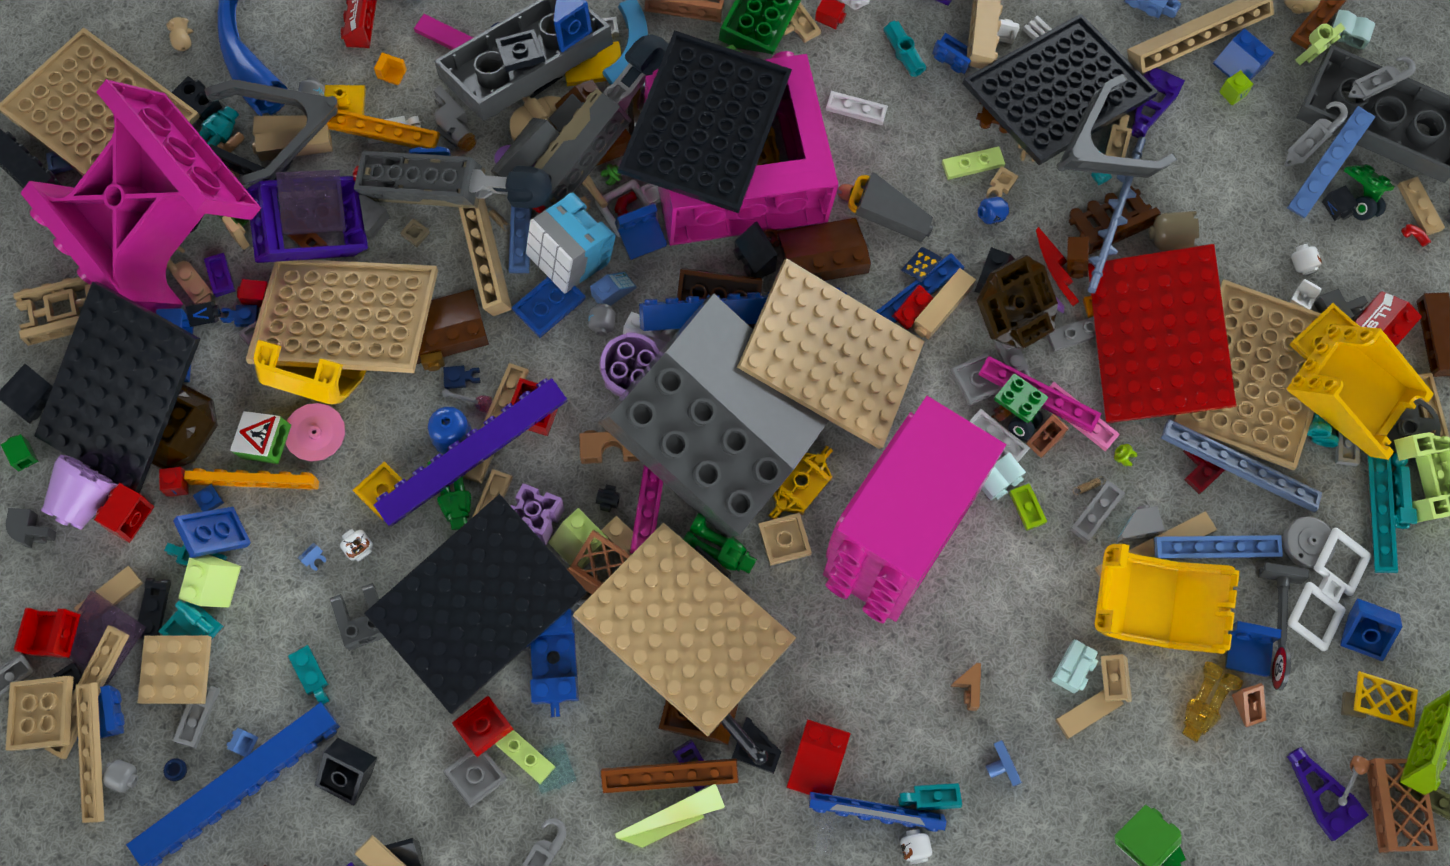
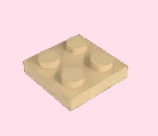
M800 513L758 523L770 566L812 554Z

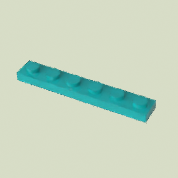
M1367 454L1374 573H1398L1391 457L1389 460L1370 457Z

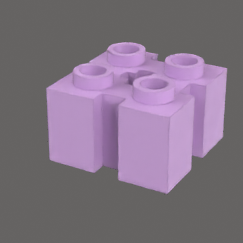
M523 483L515 497L517 506L511 505V507L540 540L547 545L554 531L552 522L558 523L565 510L562 498L547 492L543 497L537 488Z

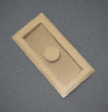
M222 217L224 225L238 245L244 250L250 245L244 236L246 231L240 223L236 224L231 217Z

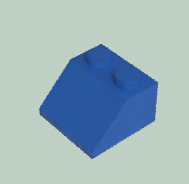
M556 0L554 25L560 52H564L592 33L586 0Z
M1244 28L1231 40L1213 64L1229 78L1241 70L1251 80L1268 64L1274 52Z
M1357 598L1348 614L1340 646L1384 661L1403 627L1400 614Z

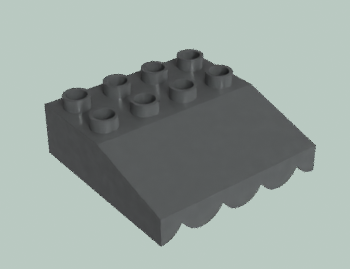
M712 294L706 298L598 423L697 513L702 514L706 521L724 537L738 536L744 531L792 473L829 420L737 368L753 329L718 296Z

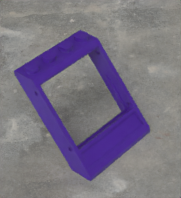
M353 176L259 181L246 189L261 207L254 218L250 220L255 262L267 263L354 257L368 249L359 198L360 193L354 190L355 181ZM337 189L345 245L284 249L277 193Z

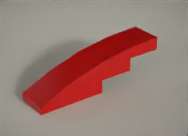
M1038 227L1036 233L1047 268L1057 286L1074 307L1079 303V300L1068 288L1073 280L1062 268L1067 263V260Z

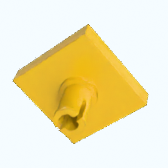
M325 85L324 96L336 97L338 110L364 115L365 85Z

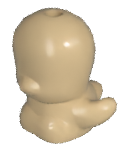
M175 17L166 24L167 29L171 31L169 34L171 45L178 51H186L191 46V39L188 34L193 33V30L188 28L189 20L187 18Z

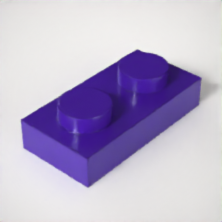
M224 252L204 258L214 296L219 297L236 292Z

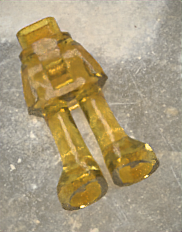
M1208 661L1205 662L1203 667L1204 680L1195 699L1188 700L1185 711L1184 725L1186 726L1182 734L1195 742H1198L1201 735H1205L1220 720L1219 710L1228 693L1239 690L1244 684L1239 677L1230 673L1223 674L1224 670L1220 666ZM1221 677L1217 690L1208 705L1205 702L1213 686Z

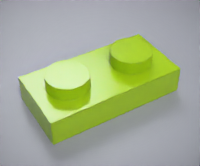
M1030 483L1010 490L1009 495L1026 531L1047 523V519Z

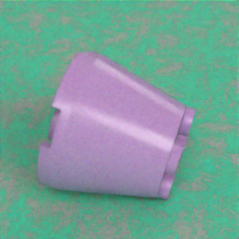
M626 333L610 340L600 357V372L605 382V387L613 394L621 397L660 352L656 347V343L647 336L638 333Z
M60 454L54 463L41 511L50 516H57L55 520L63 525L68 526L70 523L72 526L82 530L96 515L97 510L104 506L111 490L117 487V484L113 483L110 478L99 474L97 470L90 469V466L83 464L80 460Z

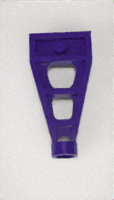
M1159 68L1145 72L1144 77L1158 92L1165 94V98L1160 103L1149 100L1136 108L1134 122L1131 127L1132 136L1136 138L1145 137L1149 128L1176 100L1185 80ZM1144 105L1156 110L1151 118L1141 114Z
M1302 747L1295 749L1286 756L1291 762L1317 823L1331 841H1335L1369 816L1356 797L1350 792L1345 806L1339 805L1330 813L1326 812L1320 802V795L1324 791L1330 790L1336 796L1342 797L1346 788L1315 763ZM1311 771L1315 772L1324 782L1315 791L1306 779V775Z

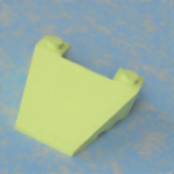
M1428 432L1394 440L1399 461L1416 459L1426 498L1412 502V507L1417 509V523L1450 516V437L1435 436L1434 433Z

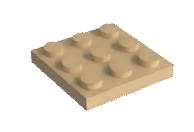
M208 635L144 636L137 703L205 704L212 637Z
M61 676L10 682L6 751L70 745L73 677Z

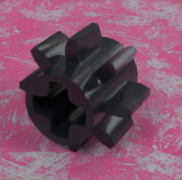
M606 484L604 489L599 488L596 504H600V510L610 512L611 508L617 509L621 493L616 492V486Z

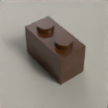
M1068 237L1067 273L1075 279L1088 277L1089 237Z

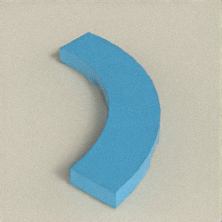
M626 0L619 3L618 6L628 29L626 48L621 57L602 72L610 85L615 82L629 64L625 59L627 51L640 37L648 35L647 22L637 0Z

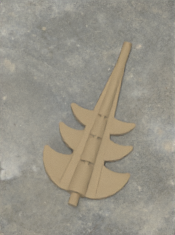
M530 96L523 97L524 106L516 109L510 119L509 131L512 139L515 141L532 118L548 120L557 129L548 118L557 110L555 104L561 97L545 96L539 99L530 98ZM588 175L582 184L592 194L600 207L605 208L608 205L607 201L596 188L590 175Z

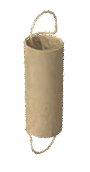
M494 209L489 211V216L504 230L503 225L507 226V221Z
M1098 477L1076 488L1080 489V494L1100 486L1101 481Z

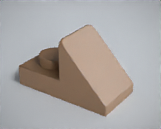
M976 663L951 685V687L968 688V691L965 690L964 704H967V710L977 711L980 708L981 663Z

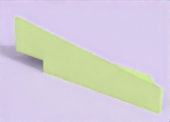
M713 784L615 833V836L619 840L644 848L704 819L703 814L723 809L725 806L716 784Z

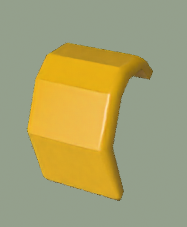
M263 340L257 341L253 358L257 378L261 384L326 404L342 403L363 381L367 371L342 369L343 364L323 358L319 359L317 368L277 366L282 346Z
M1111 544L1105 549L1095 628L1105 636L1124 641L1169 649L1224 654L1231 647L1232 634H1228V631L1233 630L1235 613L1230 611L1235 609L1237 590H1233V587H1238L1240 571L1235 570L1230 565L1185 563L1129 553V545Z

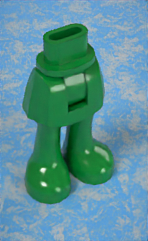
M463 476L453 483L454 492H451L450 486L440 492L441 496L437 498L444 517L447 519V522H450L451 530H459L468 522L467 518H469L471 493L465 490Z
M700 513L696 516L690 531L686 533L683 539L693 549L698 545L728 570H737L738 572L742 570L749 574L757 561L756 558L749 555L750 552L736 538L732 536L728 539L708 528L705 517ZM695 535L700 536L718 545L719 547H721V550H717L714 547L702 542Z

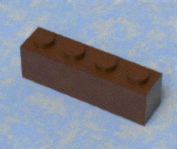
M1449 292L1424 293L1416 302L1418 312L1422 316L1420 322L1430 372L1433 374V377L1450 376Z

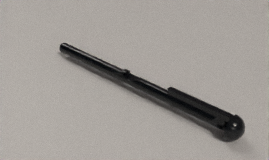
M729 713L721 724L755 764H764L768 760L767 750L762 752Z

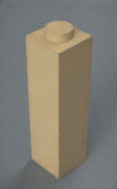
M325 125L296 156L333 152L332 137L328 125ZM303 128L255 134V142L252 143L254 154L258 155L260 161L274 160Z
M959 268L915 319L912 327L915 333L929 340L972 290L976 279Z

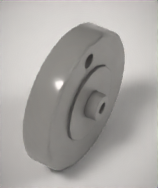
M1306 516L1296 519L1284 531V550L1290 560L1296 565L1312 569L1332 530L1325 522L1315 517ZM1336 543L1326 563H1328L1333 557L1336 548Z

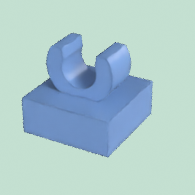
M315 543L298 557L306 567L309 565L315 571L318 570L314 565L316 559H321L324 563L326 562V558L321 555L323 551Z
M237 728L236 731L232 732L233 738L231 742L226 744L228 746L227 749L246 757L251 753L258 737Z

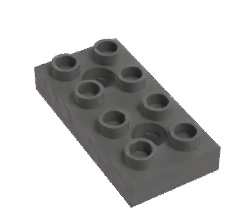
M538 0L434 60L439 79L478 117L485 121L490 117L498 115L503 109L523 97L530 96L538 88L555 78L563 76L568 70L587 59L595 57L598 52L612 45L611 27L588 7L592 33L564 52H560L554 25L556 0ZM534 29L544 54L545 62L506 72L495 39Z
M1331 45L1322 58L1296 118L1311 125L1323 118L1333 122L1340 115V109L1336 106L1327 109L1326 105L1334 101L1341 102L1347 107L1348 115L1345 122L1333 133V135L1337 136L1356 107L1359 106L1374 115L1375 118L1356 145L1445 183L1450 178V95L1407 78L1365 100L1356 98V103H1351L1343 97L1342 91L1350 92L1355 80L1383 66ZM1416 123L1428 126L1430 128V136L1423 134L1418 129Z

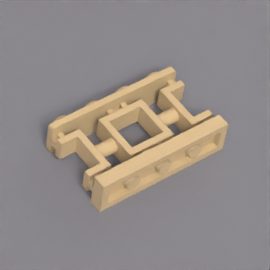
M80 277L66 278L61 282L46 283L41 285V287L22 289L20 292L14 293V299L17 301L16 307L20 311L28 310L30 320L29 323L19 325L21 329L19 331L20 339L29 346L72 335L80 315L79 307H83L91 285ZM85 289L86 297L77 299L75 291ZM70 299L72 312L54 316L52 303ZM44 300L45 308L36 310L34 302ZM46 316L48 324L39 326L37 318Z

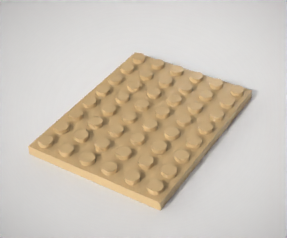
M84 27L0 102V112L83 176L110 142L114 132L113 113L96 93L105 79L165 93L191 125L200 118L197 111Z
M786 259L780 267L737 368L876 448L881 449L884 447L924 340Z
M328 260L275 262L246 356L247 363L254 364L253 358L257 341L263 340L282 346L277 366L317 368L319 359L323 358L343 364L342 369L414 373L438 274L437 266Z
M1223 279L1220 288L1237 407L1177 414L1174 421L1222 445L1295 470L1314 411L1287 390L1292 379L1306 361L1289 344L1321 313Z
M664 522L573 614L575 619L706 736H709L796 639L792 633Z

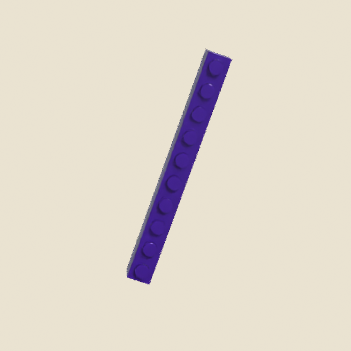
M547 378L543 379L536 385L537 389L533 392L526 391L519 397V402L514 405L512 403L506 405L501 409L502 414L496 418L491 416L483 422L485 426L477 430L475 428L465 435L467 438L461 443L459 441L454 442L448 447L449 451L444 455L438 454L430 460L431 464L426 468L421 466L412 473V478L407 481L405 479L399 481L394 485L395 490L389 494L386 491L376 498L378 502L373 505L387 525L392 527L565 404L568 400L552 378L550 380Z

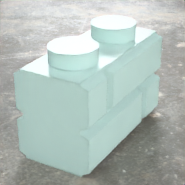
M1074 639L1066 650L1051 681L1074 694L1079 689L1083 690L1089 680L1086 678L1088 671L1092 672L1098 663V660L1095 659L1098 652Z

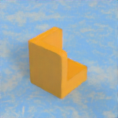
M383 52L374 67L378 79L395 85L400 84L407 71L403 59Z

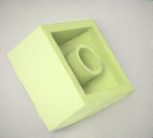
M578 508L561 523L548 544L571 566L592 530H595L607 539L608 537ZM594 537L591 542L592 552L603 551L601 541ZM589 556L581 558L578 566L583 569L590 563Z
M211 555L189 558L178 599L198 606L230 607L241 566Z

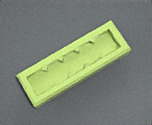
M998 146L943 159L942 165L947 180L1000 168L1001 166L1004 167L1005 161Z
M514 730L495 743L498 748L540 785L556 768Z

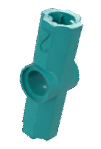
M899 21L889 22L883 31L895 49L896 58L902 61L911 77L921 75L926 70V65L914 47V40L907 36Z

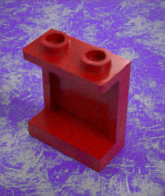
M25 608L14 651L29 656L69 658L81 614L60 608L57 611H38L32 608Z

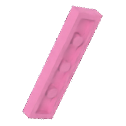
M1055 382L1049 386L1076 400ZM1100 418L1092 433L1070 423L1105 452L1120 435Z

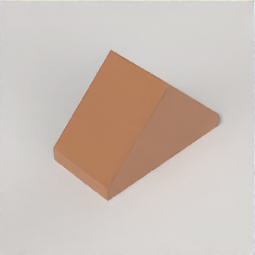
M1052 414L1026 444L1042 458L1064 437L1069 428L1056 415Z
M1262 683L1232 694L1245 727L1266 721L1264 685Z

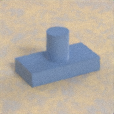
M1001 740L994 743L1000 760L986 765L990 777L993 778L1007 772L1013 786L1021 784L1022 781L1004 742Z

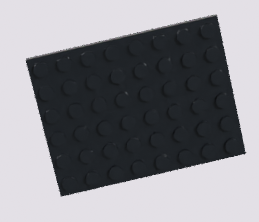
M1082 14L1075 16L964 78L962 83L1038 165L1066 150L1093 93L1102 88L1107 81L1121 74H1124L1128 80L1120 84V88L1108 94L1091 129V135L1153 99L1158 94L1154 86Z
M674 30L619 165L618 173L739 213L792 69Z
M92 282L34 436L65 455L80 460L83 464L90 466V469L97 470L99 474L110 478L113 483L117 485L121 483L140 494L201 339L99 282Z
M498 494L364 614L448 712L453 714L588 592L507 501Z

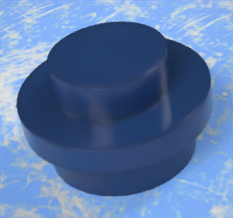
M178 758L169 760L164 766V776L173 782L182 780L187 773L186 763Z

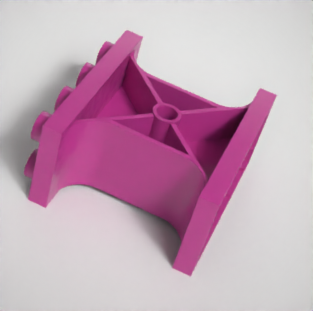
M105 79L96 93L113 113L114 132L110 142L75 187L29 181L20 194L32 207L30 210L31 217L39 224L48 227L55 236L53 240L55 247L62 253L71 256L79 266L77 274L83 281L90 285L92 282H99L155 314L156 309L181 308L183 303L167 284L166 268L170 257L204 214L252 220L261 207L165 93Z

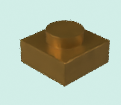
M441 351L420 356L424 370L437 371L445 366Z

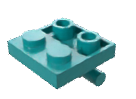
M179 600L175 604L178 610L158 632L163 636L208 635L213 639L224 626L200 606L189 602L184 603L182 600Z

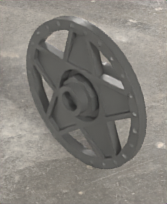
M1416 399L1414 401L1415 409L1406 408L1387 435L1391 441V444L1387 446L1394 450L1396 448L1394 440L1434 430V435L1440 436L1441 425L1439 417L1428 403L1421 399ZM1418 404L1424 407L1433 419L1419 417Z

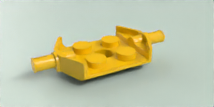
M825 446L823 451L817 455L806 453L792 473L773 494L776 507L768 515L772 520L777 519L784 511L803 515L822 489L832 480L831 472L826 464V459L833 452L831 448L829 449V446ZM803 476L807 479V484L800 486L796 483L795 479Z

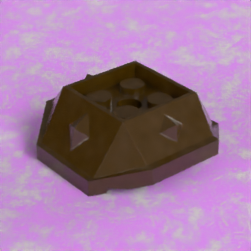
M1022 255L989 274L977 299V303L991 339L1018 349H1024L1055 331L1054 321L1058 302L1043 264L1033 260L1028 255Z
M184 384L169 418L172 420L165 428L152 461V465L160 469L181 467L194 462L218 426L212 398Z

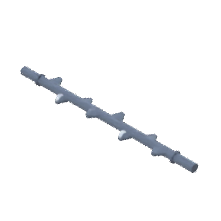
M1144 137L1138 138L1135 149L1131 154L1133 159H1140L1142 157V150L1146 141ZM1117 175V179L1123 185L1118 199H1109L1108 201L1114 212L1108 229L1098 231V235L1104 239L1099 256L1090 257L1088 260L1095 267L1092 271V278L1088 287V292L1095 293L1100 278L1103 276L1102 271L1107 256L1117 255L1118 253L1111 244L1117 226L1127 224L1128 222L1121 214L1126 199L1136 197V193L1130 188L1133 176Z

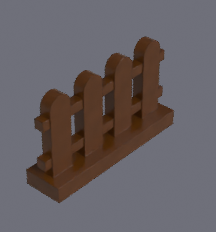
M1132 186L1130 188L1136 193V197L1127 198L1126 202L1133 211L1128 212L1125 207L1123 208L1121 216L1126 218L1128 222L1127 224L1117 226L1112 244L1152 227L1156 217L1161 214L1157 207L1152 209L1150 204L1146 205L1140 197V190H1135ZM1107 193L1105 195V204L1100 205L1095 200L1089 201L1087 212L1083 213L1079 208H1073L1070 211L1069 224L1076 226L1081 233L1079 237H1089V255L1102 248L1104 239L1098 235V231L1108 229L1111 219L1105 211L1109 209L1113 214L1114 209L1108 204L1109 199H1118L1114 193ZM1092 217L1098 227L1094 228L1088 218Z

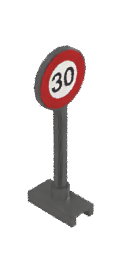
M1265 562L1264 569H1259L1258 578L1277 580L1276 587L1278 588L1277 629L1282 631L1281 638L1277 640L1278 650L1272 666V683L1276 690L1281 691L1286 687L1291 671V653L1289 648L1286 647L1288 589H1290V583H1304L1309 578V569Z

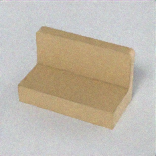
M1123 654L1101 656L1105 701L1125 700L1126 702H1132L1128 659Z

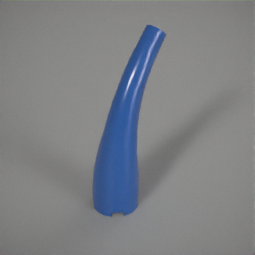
M219 0L217 16L218 38L224 62L232 80L287 89L241 41L236 22L238 0ZM242 96L246 103L260 116L264 113L273 115L285 105Z

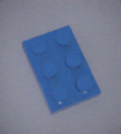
M547 277L512 306V311L541 338L580 305L586 297L576 286L564 294Z
M234 507L176 516L173 520L190 558L246 548L251 544Z

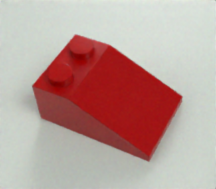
M807 719L786 788L810 795V792L832 795L851 733Z

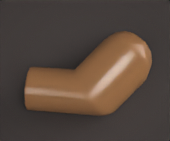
M237 132L225 144L220 143L217 147L231 153L245 139L244 135Z

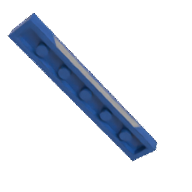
M810 792L809 808H813L814 811L819 813L831 811L843 817L855 815L862 820H871L872 818L878 819L885 824L902 823L905 827L909 828L920 826L932 832H937L938 830L945 831L946 827L945 816L941 813L923 810L916 811V809L816 792Z

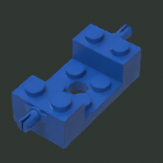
M571 609L530 644L532 680H530L531 702L533 704H550L551 717H555V710L556 717H560L559 703L579 701L574 612ZM553 651L558 652L560 655L559 661L555 664H551L548 661V655Z

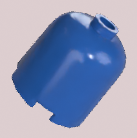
M454 407L439 408L432 413L427 428L432 445L442 454L449 451L448 447L454 442L459 441L461 443L467 438L465 435L472 430L466 416L462 411Z

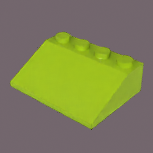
M1450 690L1424 706L1407 757L1408 760L1400 779V783L1424 795L1439 788L1441 784L1439 777L1447 764V759L1445 758L1450 750Z

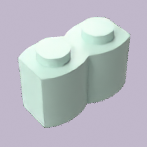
M1338 10L1333 17L1331 27L1335 28L1338 24L1342 23L1346 29L1340 33L1341 38L1337 41L1346 42L1349 46L1357 49H1364L1370 42L1375 23L1366 17H1357L1350 11Z
M1008 453L997 461L984 483L982 491L990 500L995 497L999 500L1008 493L1006 490L1012 485L1015 488L1024 481L1023 476L1026 472L1011 453Z

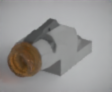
M438 86L434 89L436 97L434 100L440 107L434 113L437 124L436 131L455 147L468 152L475 147L477 141L475 135L465 124L467 122L466 113L441 86Z

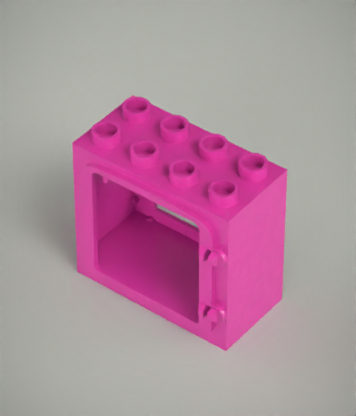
M782 51L773 55L771 59H765L766 61L792 69L776 113L788 161L756 166L739 213L658 186L670 246L739 236L755 222L759 223L763 231L766 229L779 230L828 222L839 184L807 54L794 55L793 52ZM658 69L653 72V75L645 76L644 104Z
M926 396L915 414L911 412L908 414L837 521L826 552L828 560L823 575L828 578L825 586L840 598L848 599L849 595L853 594L864 601L865 605L862 610L875 621L885 623L887 618H890L896 622L978 496L1007 444L931 397Z

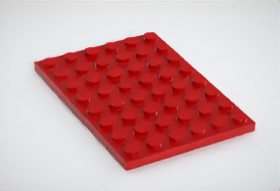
M1209 244L1107 260L1095 293H1091L1106 423L1237 407L1215 245ZM1088 263L1089 281H1091L1092 271L1095 269L1091 263Z

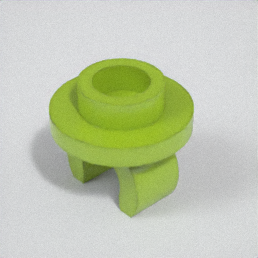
M1130 444L1120 445L1114 452V459L1118 463L1121 462L1124 466L1133 465L1129 461V456L1132 458L1138 456Z

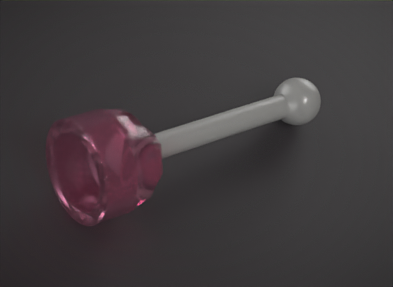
M448 389L442 391L443 397L450 396L475 403L476 409L481 412L488 413L492 404V397L480 395L473 399L451 393Z

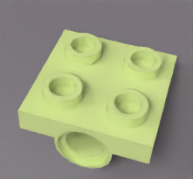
M1342 23L1338 24L1335 28H1332L1329 24L1318 26L1309 36L1312 46L1296 58V62L1299 65L1305 61L1310 63L1341 38L1340 33L1346 28Z

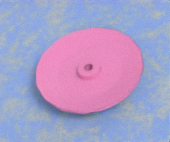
M321 403L306 404L296 409L287 419V422L291 424V428L285 444L288 450L299 459L310 462L324 460L333 455L342 445L345 437V424L339 412L329 405Z

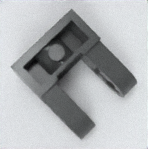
M373 583L362 586L368 609L379 600ZM341 594L330 598L343 644L349 651L385 638L366 615L351 620Z

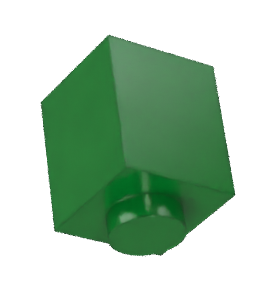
M21 434L12 436L6 442L0 444L10 465L18 472L39 462L29 441Z

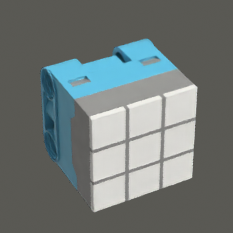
M573 192L530 220L526 255L564 294L608 265L611 260L616 237L603 222L598 223L586 211L587 205Z

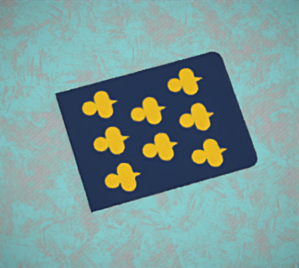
M921 247L901 271L922 282L942 260V257Z

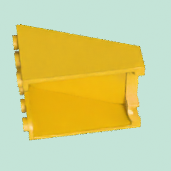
M1332 324L1322 340L1316 345L1312 354L1304 362L1302 368L1287 387V390L1370 457L1389 460L1394 452L1390 446H1387L1391 444L1387 435L1406 408L1415 409L1414 401L1416 399L1422 398L1425 402H1429L1434 395L1381 328Z

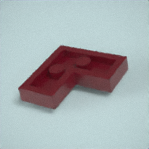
M1183 450L1198 466L1184 480L1200 495L1225 469Z

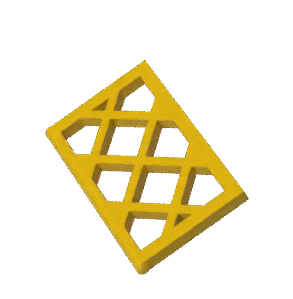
M1358 671L1354 710L1414 728L1418 690ZM1364 678L1371 680L1374 685L1366 689L1363 685ZM1380 685H1389L1394 691L1387 696ZM1377 689L1382 697V700L1376 704L1369 694ZM1402 690L1411 692L1408 702L1403 697ZM1397 695L1402 703V706L1395 710L1390 702V699ZM1365 697L1371 706L1370 709L1361 707L1362 698ZM1385 703L1391 714H1383L1378 708ZM1406 710L1408 721L1402 720L1398 714Z

